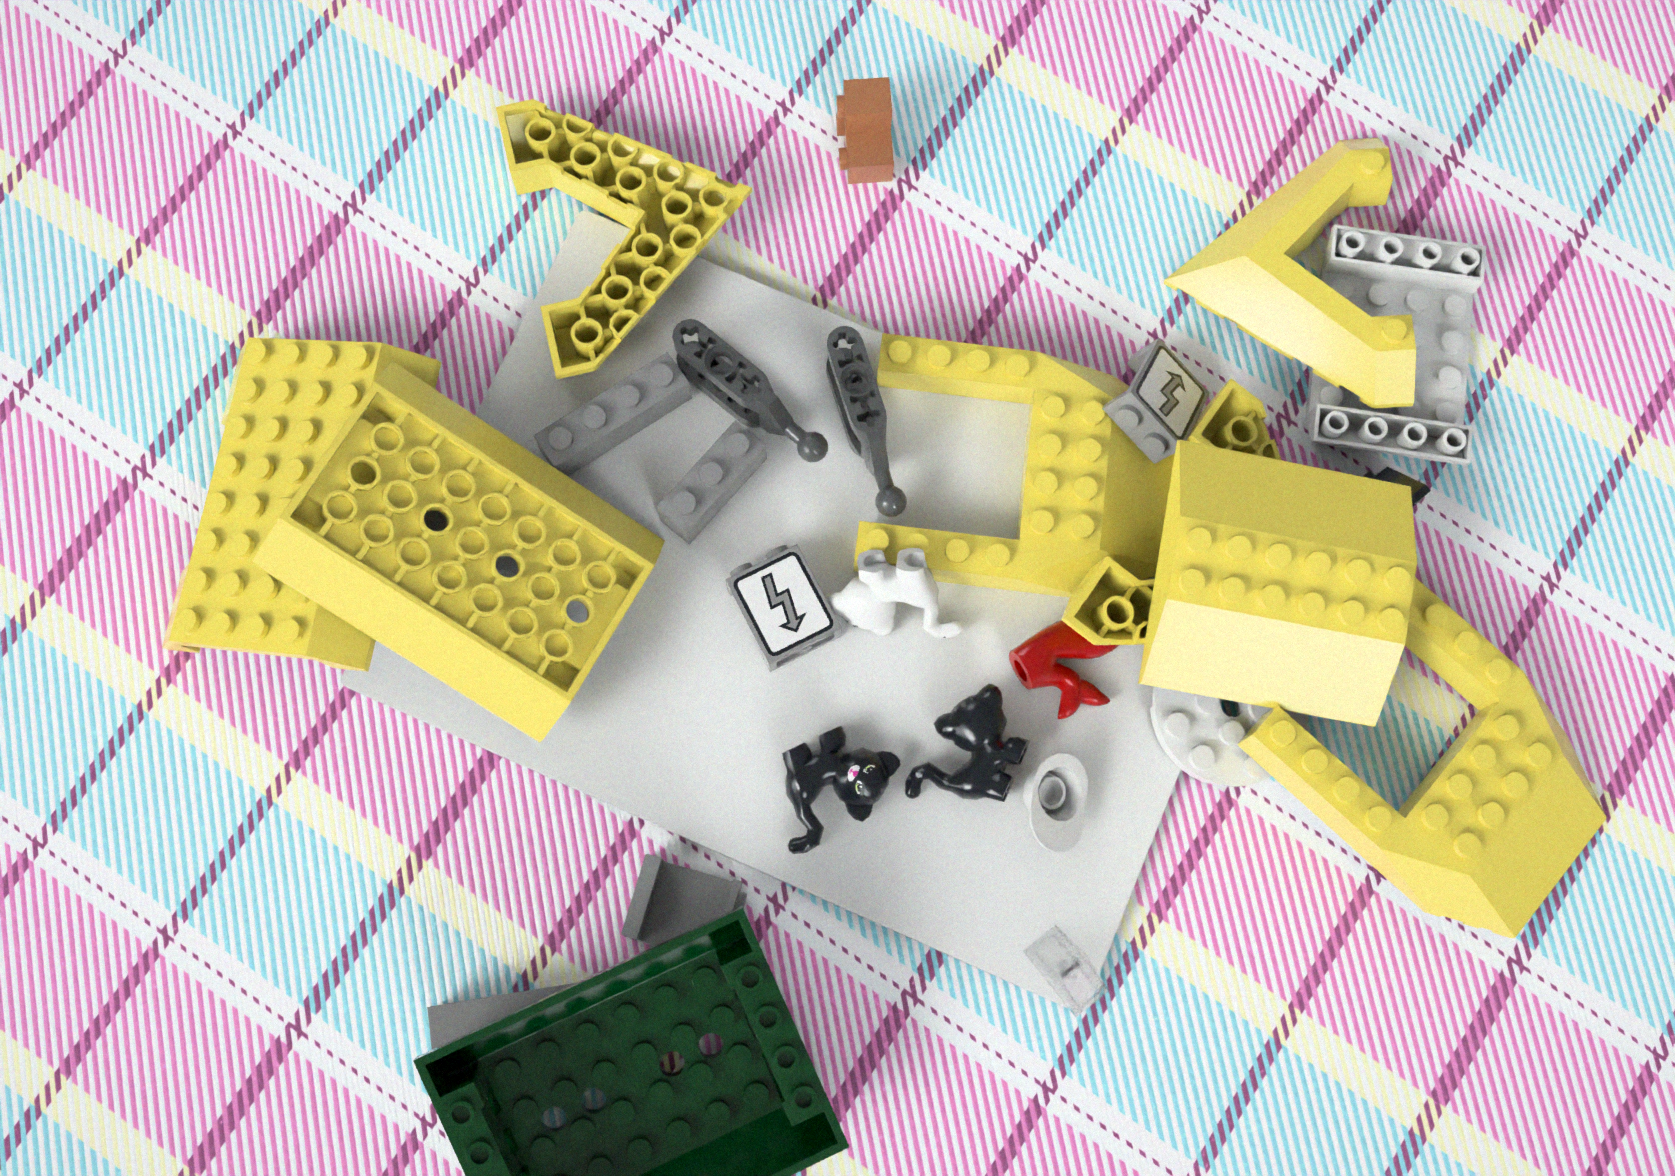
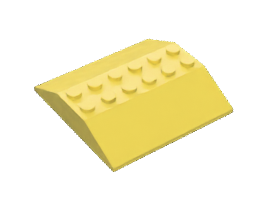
M1177 440L1138 684L1267 708L1279 706L1284 711L1375 727L1402 655L1407 636L1417 568L1411 486Z

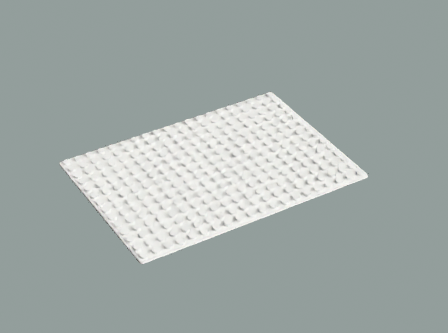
M581 211L577 215L475 416L548 463L533 435L666 352L670 354L677 364V352L675 351L672 338L673 330L681 321L694 319L707 326L764 372L774 393L788 410L794 422L806 432H818L825 437L828 443L826 456L818 462H807L798 454L797 444L786 435L769 434L761 427L751 428L743 425L766 444L767 459L689 545L660 521L656 507L730 425L737 420L689 381L692 399L568 476L665 540L654 568L576 695L540 743L378 641L375 642L369 671L345 669L341 677V683L348 689L1072 1011L1081 1012L1085 1010L1181 770L1166 754L1153 728L1150 707H1153L1154 686L1138 684L1144 645H1119L1110 653L1093 659H1057L1058 663L1074 670L1081 679L1092 683L1110 699L1108 704L1102 706L1081 704L1072 716L1066 719H1058L1061 690L1054 686L1031 690L1026 689L1010 664L1009 653L1039 631L1060 621L1069 601L1068 597L935 581L939 589L938 602L940 606L937 621L939 623H946L958 620L963 627L959 635L950 638H935L922 626L924 608L896 601L895 615L893 616L895 624L893 630L888 635L879 636L872 630L854 627L842 617L835 615L842 627L841 637L770 672L763 660L762 651L733 595L730 596L727 590L725 580L731 577L730 572L740 565L751 563L754 566L766 560V554L782 545H787L790 548L798 544L827 599L835 592H841L853 578L859 577V572L853 571L859 521L1016 540L1030 404L878 386L887 416L886 450L889 471L894 486L900 488L907 498L906 508L901 514L896 517H887L881 514L876 507L875 499L879 488L875 476L867 469L864 459L855 454L849 446L826 372L828 336L834 329L840 326H849L860 333L877 382L882 333L697 256L596 371L556 379L540 306L579 298L587 286L590 287L601 272L602 264L617 243L621 244L631 230L592 212ZM695 333L693 336L684 334V344L690 341H698V334ZM840 339L836 349H851L853 344H847L845 339ZM720 356L732 366V361L729 358ZM850 377L846 379L845 385L851 383ZM713 383V387H714L716 390H718V391H720V392H724L723 390H721L718 386H716V385ZM866 400L860 402L862 408L866 405ZM746 408L747 415L753 412L752 410ZM432 510L424 515L425 525L430 530L442 531L447 527L446 517L441 512ZM502 556L496 561V569L500 575L513 577L517 574V563L511 557ZM1150 577L1144 580L1155 579V577ZM578 601L568 603L566 609L568 617L577 623L584 622L587 618L586 607ZM990 683L997 686L1002 693V710L1007 719L1002 740L1006 742L1010 737H1021L1030 742L1021 765L1007 763L1004 772L1012 776L1014 782L1005 802L990 798L978 800L962 799L953 792L940 789L929 779L923 780L921 793L915 799L908 798L905 795V781L913 767L930 762L943 772L952 775L971 758V752L964 751L956 746L952 740L944 739L937 733L934 726L937 718L943 714L950 713L959 702L969 696L976 695L987 684ZM842 726L846 734L845 746L841 749L843 753H849L863 747L876 753L880 751L892 752L900 759L901 765L890 777L889 785L880 800L873 804L870 816L863 822L854 819L847 812L845 803L839 800L834 792L833 785L825 786L816 800L810 805L813 813L824 827L820 845L807 853L792 854L788 850L790 839L806 835L807 828L797 818L794 806L786 795L785 779L787 769L782 753L802 743H806L811 752L819 750L821 748L819 736ZM1056 753H1068L1076 757L1084 766L1088 778V793L1081 838L1072 849L1066 852H1051L1042 847L1037 841L1030 826V811L1026 807L1023 798V786L1026 778L1047 757Z

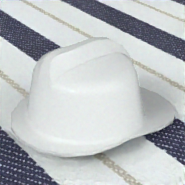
M1056 753L1047 757L1038 768L1030 773L1023 786V798L1026 807L1030 811V826L1033 834L1042 847L1051 852H1066L1072 849L1081 838L1084 826L1088 778L1081 762L1068 753Z

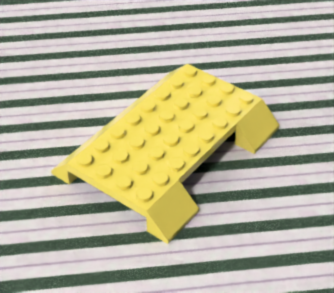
M251 337L247 339L238 357L221 424L225 425L190 562L181 573L162 648L199 653L202 647L312 659L332 668L369 671L376 642L375 639L252 563V560L279 516L373 382L391 361L436 389L441 368L440 361L381 342ZM358 464L351 469L352 478L359 484L367 485L375 480L373 469L366 464Z

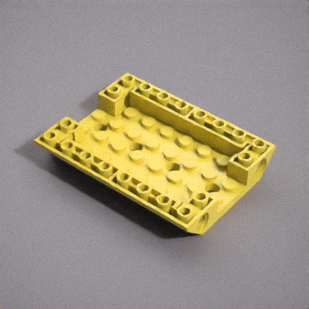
M391 361L373 382L279 516L252 563L540 743L576 695L654 568L665 540ZM366 464L373 469L375 480L367 485L359 484L352 478L351 469L355 465ZM432 510L441 512L446 517L447 527L442 531L430 530L425 525L424 515ZM508 556L515 560L518 566L515 576L504 577L499 574L496 569V561L499 557ZM578 601L586 607L587 618L584 622L577 623L568 617L566 609L569 602Z

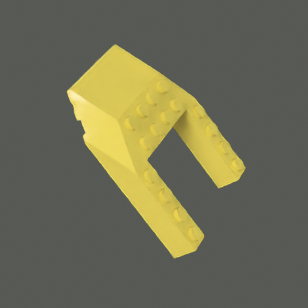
M882 333L877 372L878 386L1030 404L1016 540L859 521L854 572H859L857 559L858 555L864 551L882 550L886 561L890 565L896 566L897 554L900 550L920 548L924 550L927 566L935 581L1070 598L1090 568L1107 555L1139 580L1155 577L1175 453L1154 464L1102 409L1107 402L1127 391L1129 388L1127 384L1110 374L1037 351Z
M1415 577L1405 646L1479 711L1398 811L1279 706L1262 715L1237 745L1422 911L1438 917L1445 916L1475 928H1485L1495 934L1511 939L1516 938L1607 817L1567 734L1524 671Z

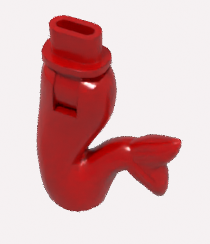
M1060 620L1039 631L1011 650L1009 661L1018 679L1026 689L1031 690L1054 686L1061 690L1057 718L1066 719L1072 716L1081 704L1102 706L1108 704L1110 699L1092 683L1081 679L1074 670L1058 663L1057 659L1098 658L1110 653L1119 645H1093Z

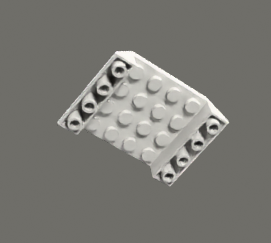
M1333 225L1319 279L1371 317L1412 314L1416 343L1414 404L1411 407L1371 408L1359 401L1360 396L1345 387L1340 386L1337 388L1312 373L1313 368L1310 367L1305 420L1311 443L1467 466L1470 464L1473 426L1464 425L1473 294L1484 282L1486 246Z

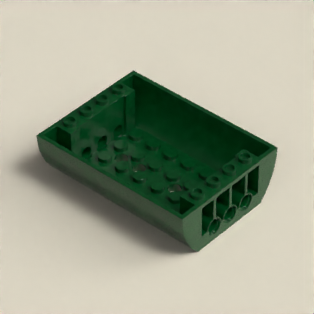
M742 906L419 1055L413 1060L465 1176H791L849 1148V1144ZM715 1033L723 1040L722 1047L717 1053L705 1054L699 1049V1041L705 1034ZM671 1051L678 1052L684 1058L682 1068L673 1073L664 1071L660 1066L662 1056ZM596 1088L603 1091L606 1095V1102L602 1107L589 1109L584 1106L581 1098L588 1089ZM559 1107L566 1113L567 1120L562 1126L551 1128L543 1122V1113L548 1108Z

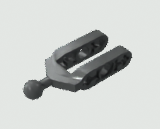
M687 319L676 325L672 338L675 351L677 352V365L688 381L741 424L751 428L761 427L769 434L786 435L797 444L798 454L803 460L810 463L818 462L826 456L828 443L825 437L818 432H806L794 422L788 410L774 393L768 377L763 371L698 320ZM695 333L698 334V341H690L684 344V334L688 336H693ZM720 356L729 358L732 361V366ZM713 383H714L716 386H718L721 390H723L724 392H720V391L716 390V389L713 387ZM746 408L752 410L753 412L747 415Z
M840 326L834 329L827 339L828 359L826 362V372L849 446L855 454L864 459L867 469L875 476L879 488L875 499L878 511L887 517H896L905 510L907 498L900 488L894 486L889 471L886 450V409L860 333L852 327ZM845 339L847 344L853 345L851 349H836L838 347V340ZM850 377L851 383L845 385L846 379ZM866 400V405L862 408L860 402Z

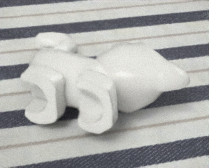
M920 548L900 550L897 554L896 566H892L886 561L882 550H867L860 553L857 559L859 577L853 578L841 592H835L827 598L835 615L842 617L854 627L872 630L879 636L888 635L893 630L896 601L924 608L922 626L935 638H950L959 635L963 628L958 620L946 623H939L937 621L940 612L938 602L939 589L927 566L924 550Z

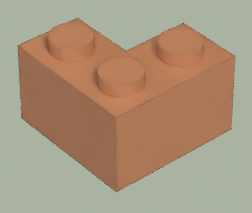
M889 77L843 80V95H836L837 136H844L845 147L838 148L840 171L847 170L848 184L893 181L894 159L891 137L892 102Z

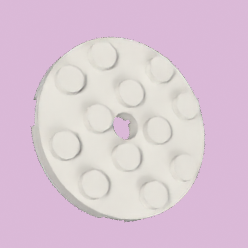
M1154 687L1153 707H1150L1153 728L1162 748L1181 770L1204 783L1229 787L1256 784L1272 777L1237 744L1259 718L1273 708L1237 702L1238 712L1235 717H1230L1221 708L1222 699ZM1285 711L1307 730L1309 715Z

